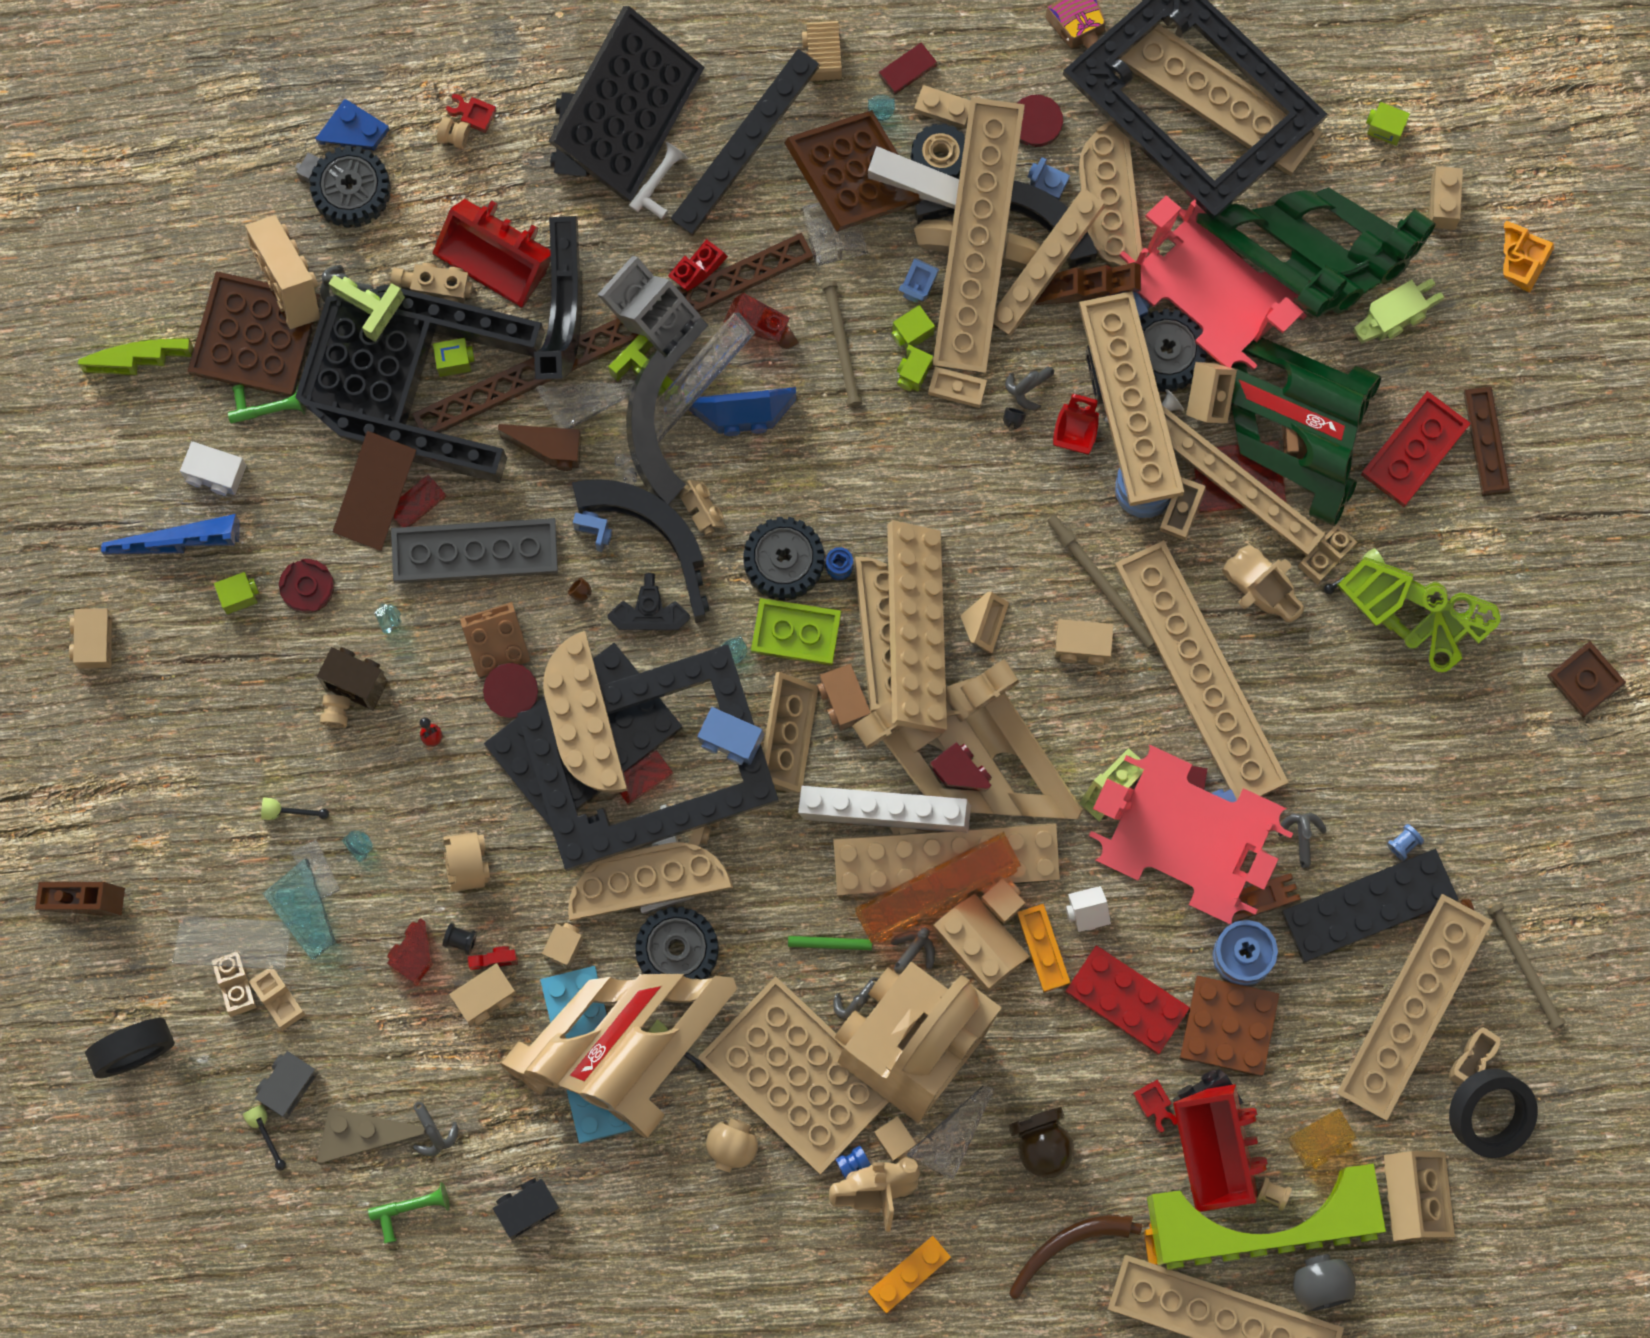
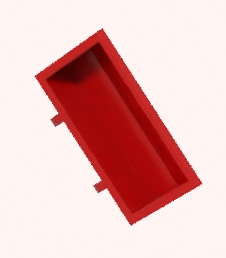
M463 199L450 208L432 254L452 267L463 269L475 281L523 308L545 276L551 262L550 249L534 240L538 227L531 225L528 231L524 230L521 233L511 227V220L506 218L503 222L494 216L498 204L493 200L490 201L488 207L483 206L480 208L470 201Z
M1236 1084L1209 1088L1173 1102L1195 1209L1202 1212L1256 1203L1258 1189L1255 1175L1266 1171L1268 1163L1266 1157L1251 1158L1249 1146L1257 1144L1258 1140L1256 1136L1247 1137L1244 1126L1255 1122L1258 1114L1255 1108H1240Z

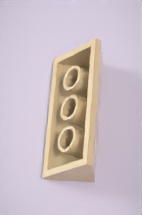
M776 672L763 752L775 790L801 793L818 688L814 684L782 672Z

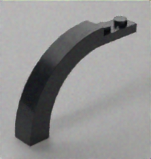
M1014 181L1010 211L1031 218L1051 233L1068 207L1044 190L1023 182ZM922 200L919 202V205H915L917 224H920L923 220H936L954 215L955 212L953 208L928 200ZM1088 231L1067 258L1069 268L1096 262L1097 251Z
M578 216L549 217L551 309L545 342L539 351L534 352L535 379L566 378L571 372L576 359L581 331L583 280L579 260Z
M702 318L694 322L690 319L681 328L680 332L683 335L678 341L671 340L663 349L664 356L658 350L650 355L636 377L628 401L626 433L632 461L649 492L665 501L668 505L686 484L669 467L658 445L654 425L655 404L659 389L667 373L708 326Z
M603 479L572 482L580 514L583 511L626 514L649 524L669 542L683 570L695 623L706 621L705 612L710 611L706 595L701 596L699 587L703 586L700 570H694L704 567V561L693 533L680 515L656 495L628 483Z

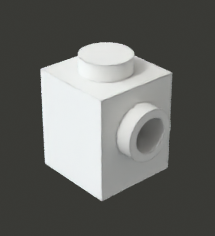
M1101 886L1068 894L1070 905L1066 906L1068 920L1070 923L1075 922L1078 932L1093 930L1097 927L1111 924L1107 900Z

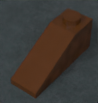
M498 425L501 438L550 466L556 467V469L561 471H571L572 468H579L582 441L580 429Z
M39 882L35 910L98 916H122L125 888L107 882Z

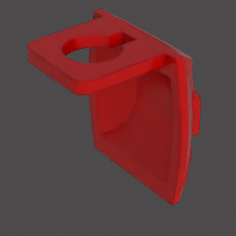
M1072 394L1069 404H1064L1058 415L1053 434V446L1086 455L1090 454L1095 443L1099 424V413L1095 412L1098 404L1096 399ZM1077 402H1084L1089 406H1085V408L1079 407V404H1077Z

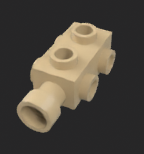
M422 263V265L415 264L413 273L405 272V269L393 267L390 285L392 283L399 288H409L410 291L465 304L466 298H471L473 282H469L468 272H464L461 268L449 267L448 269L438 268L437 265L432 263ZM421 278H429L430 280L428 282L421 281ZM454 282L457 284L455 286H449L447 283Z

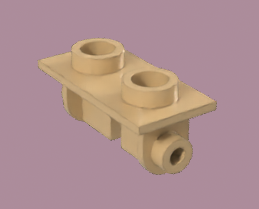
M688 480L689 485L683 487L679 497L688 512L691 513L698 508L699 512L693 515L692 519L699 532L704 533L705 537L715 532L713 527L725 528L726 526L722 521L724 518L723 514L716 505L712 504L709 498L710 491L707 486L700 481Z

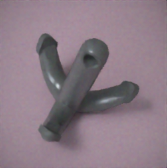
M341 265L330 267L322 274L320 293L324 302L326 297L331 296L329 282L334 275L340 279L344 277L349 278L346 274L340 273L344 270ZM355 282L358 285L357 288L361 291L374 289L372 285Z
M1048 366L1040 372L1032 371L1017 386L1014 385V373H1010L1006 378L1005 387L1010 394L1015 396L1017 403L1021 407L1028 410H1036L1041 408V405L1027 400L1025 394L1052 377L1054 369Z
M1310 812L1303 815H1289L1281 823V826L1286 830L1292 824H1298L1300 865L1303 868H1308L1311 865L1310 838L1312 831L1310 822L1321 833L1324 834L1326 832V827L1321 818Z
M924 927L919 931H907L895 936L891 940L892 945L913 940L894 967L896 973H902L923 946L926 952V967L928 969L933 967L935 948L933 942L928 938L930 935L928 928Z
M871 978L861 992L854 997L847 1009H844L842 1006L841 994L836 993L833 1000L836 1015L847 1020L854 1011L859 1012L871 997L868 993L875 984L873 981L877 982L878 978Z
M416 1102L414 1110L433 1146L426 1147L414 1144L413 1148L424 1156H436L443 1149L450 1148L456 1142L458 1136L457 1122L452 1123L448 1137L443 1139L424 1103Z

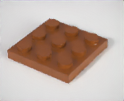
M1197 975L1179 1059L1263 1077L1280 993Z

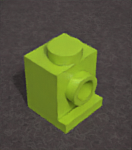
M908 345L906 358L901 360L897 372L900 373L897 385L907 391L913 389L919 392L933 365V356Z

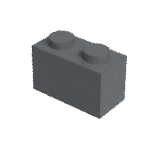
M288 1051L284 1056L280 1054L272 1065L274 1071L268 1079L264 1078L259 1083L255 1091L258 1093L255 1097L256 1100L286 1120L319 1073L316 1069Z

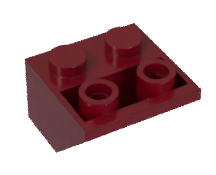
M955 742L930 762L929 767L946 788L986 792L992 786L989 782L992 779L991 775L982 765L977 768L972 761L974 755L965 744L959 746Z

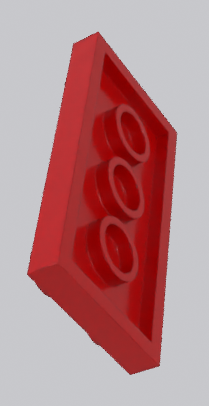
M1427 391L1362 471L1361 476L1402 507H1405L1471 423Z
M1097 945L1065 991L1066 994L1157 1055L1161 1053L1190 1009L1189 1006Z

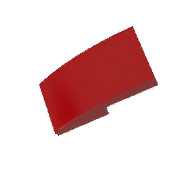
M706 239L690 259L684 255L668 277L686 291H689L708 278L728 256Z

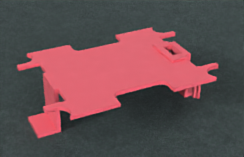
M1166 195L1145 216L1157 227L1148 248H1144L1140 252L1137 261L1124 251L1119 255L1127 264L1135 262L1141 265V291L1137 293L1153 307L1162 299H1168L1203 330V333L1195 340V343L1221 365L1231 368L1234 363L1242 362L1254 370L1258 365L1242 351L1253 340L1258 342L1273 326L1281 333H1284L1298 318L1304 320L1307 315L1294 303V298H1298L1299 295L1267 272H1257L1227 247L1221 239L1196 222L1197 214L1206 212L1196 204V200L1190 203L1188 210H1183ZM1179 215L1184 222L1172 232L1171 229ZM1169 239L1175 246L1163 257L1159 254L1158 248Z
M1150 744L1149 753L1143 759L1137 760L1126 755L1125 761L1144 769L1135 790L1120 785L1108 778L1106 779L1093 809L1113 819L1120 820L1111 840L1093 831L1090 832L1089 836L1097 839L1103 848L1101 856L1096 861L1138 881L1146 867L1155 868L1193 887L1194 894L1189 903L1190 906L1230 925L1232 924L1234 914L1240 910H1246L1256 915L1258 909L1241 902L1238 898L1246 882L1265 890L1279 859L1269 855L1262 848L1270 831L1274 830L1292 838L1294 833L1284 829L1280 824V815L1287 808L1244 788L1235 802H1229L1189 783L1187 777L1193 764ZM1251 850L1257 853L1249 873L1241 871L1240 868L1248 851Z

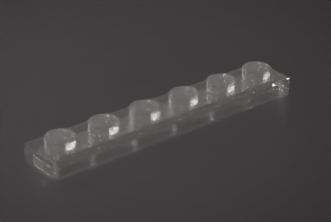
M734 312L656 401L654 425L658 443L756 333L740 313Z

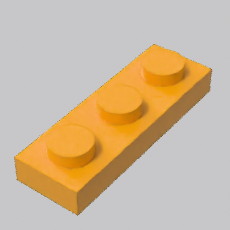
M1044 903L1018 911L1017 917L1043 993L1070 985V980Z
M932 1235L873 1286L868 1293L887 1314L951 1259V1256Z

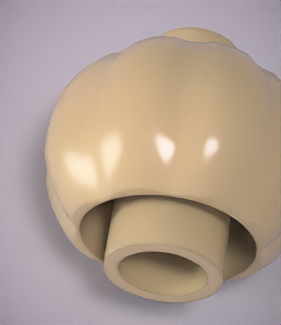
M730 1118L729 1123L721 1121L709 1131L706 1139V1148L708 1154L716 1161V1168L731 1173L732 1168L745 1167L754 1160L758 1151V1140L756 1134L750 1132V1124Z

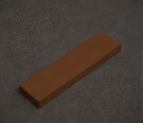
M1492 386L1464 390L1463 394L1468 421L1471 423L1469 427L1481 494L1484 496L1507 493L1510 491Z

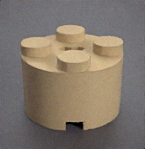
M477 832L444 836L443 845L446 847L444 858L448 883H453L450 886V891L455 892L485 887V883H489L490 873L488 862H482V856H484V851H486L483 834L477 835Z

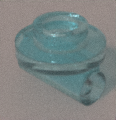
M883 94L876 95L868 99V111L872 110L878 121L887 120L894 113L895 99H891Z
M382 603L375 611V616L383 633L391 632L393 626H398L401 623V613L392 604Z
M741 636L728 639L721 645H729L734 663L743 660L747 654V646Z
M351 831L342 840L358 862H362L372 850V842L368 835L363 832Z

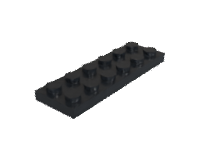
M1435 848L1282 910L1281 913L1303 963H1306L1432 912L1441 894L1455 901L1459 899Z

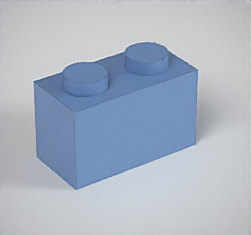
M711 707L697 737L699 742L702 743L701 747L713 754H717L718 751L728 755V760L738 765H742L743 762L751 765L765 734L763 729Z

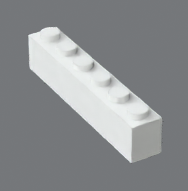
M801 786L798 813L804 820L968 833L971 805L967 799Z

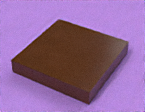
M1591 641L1547 675L1582 718L1626 684V681Z

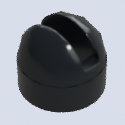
M1007 407L1003 415L1004 424L1009 428L1011 423H1013L1014 429H1018L1023 425L1026 413L1019 409Z

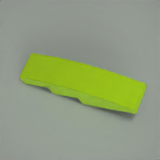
M155 339L132 342L78 359V365L85 373L137 375L138 365L165 366L166 356L192 357L194 347L190 339Z

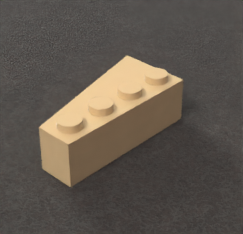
M276 215L245 225L249 246L261 271H264L271 291L274 290L281 312L285 311L286 323L291 330L319 320L320 315L314 289L318 287L316 277L313 272H308L306 259L303 255L299 256L297 244L294 239L290 240L286 225L280 224Z

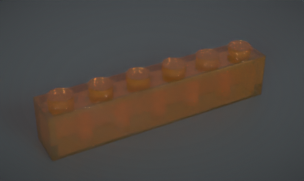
M1003 831L856 907L855 912L871 943L876 940L880 943L893 936L892 932L901 927L903 930L913 927L918 923L917 919L926 914L928 917L934 916L943 910L942 906L950 902L957 904L968 897L967 893L975 889L978 891L987 889L993 884L992 880L1000 876L1008 878L1014 875L1021 864Z

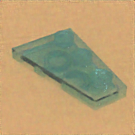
M303 859L262 894L311 959H316L331 947L336 940L309 860Z

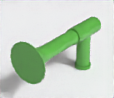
M236 385L232 387L237 410L228 412L231 424L289 409L299 410L304 415L306 414L305 406L295 398L296 392L284 400L247 407L244 386Z
M441 1182L438 1190L431 1194L398 1203L394 1202L369 1208L368 1214L371 1221L380 1219L385 1240L384 1244L397 1241L394 1236L390 1216L433 1205L445 1207L449 1211V1198L446 1187Z

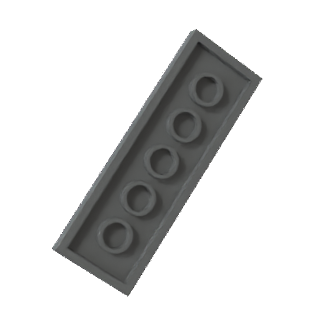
M555 518L391 528L394 584L558 574Z

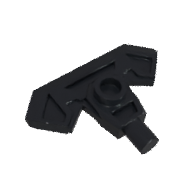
M645 573L644 586L640 587L636 607L633 608L625 601H622L608 614V619L619 630H679L690 620V615L676 601L663 608L658 586H655V574Z

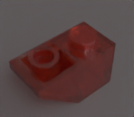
M742 293L734 298L723 322L747 335L779 342L790 318Z
M422 918L417 923L413 921L404 933L406 938L400 945L395 944L387 955V958H389L388 966L416 987L433 965L428 925Z

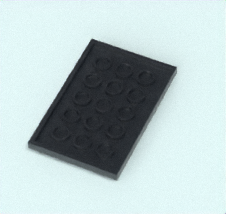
M623 6L548 142L623 200L632 201L705 67L630 6Z
M612 643L593 658L600 686L639 674L615 643ZM545 696L536 702L532 708L546 704ZM660 698L608 715L623 774L683 728ZM517 717L488 739L484 746L552 829ZM562 761L576 810H579L602 791L594 790L578 781Z

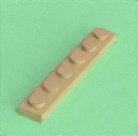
M1084 188L1080 191L995 308L993 322L995 326L1009 336L1014 333L1105 208L1106 204Z

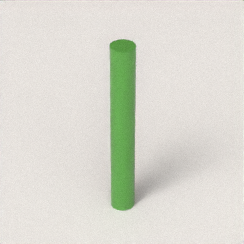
M788 936V947L872 951V939Z

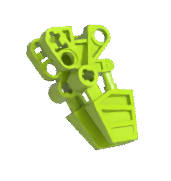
M1364 557L1338 583L1337 587L1374 626L1382 623L1390 631L1393 630L1405 640L1407 647L1416 648L1429 636H1432L1429 663L1435 671L1447 672L1463 658L1458 643L1469 634L1479 644L1498 627L1501 616L1495 604L1462 592L1456 593L1448 600L1447 589L1443 584L1432 582L1424 586L1412 580L1414 573ZM1435 591L1439 592L1442 599H1436L1435 602H1432L1430 600L1431 596L1428 595H1434ZM1405 598L1431 611L1411 631L1393 614L1403 606ZM1465 600L1469 604V609L1464 613H1458L1453 608L1455 602ZM1476 605H1478V612L1486 614L1488 610H1491L1494 619L1484 622L1483 616L1475 613V618H1471ZM1438 652H1445L1449 655L1450 659L1447 663L1441 665L1435 662L1434 656Z

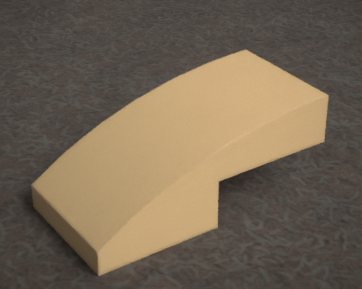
M272 965L248 981L282 1031L306 1015Z

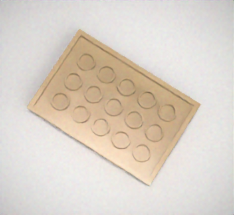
M775 976L698 1056V1059L821 1176L890 1102L838 1063L845 1045L835 1038L836 1033Z

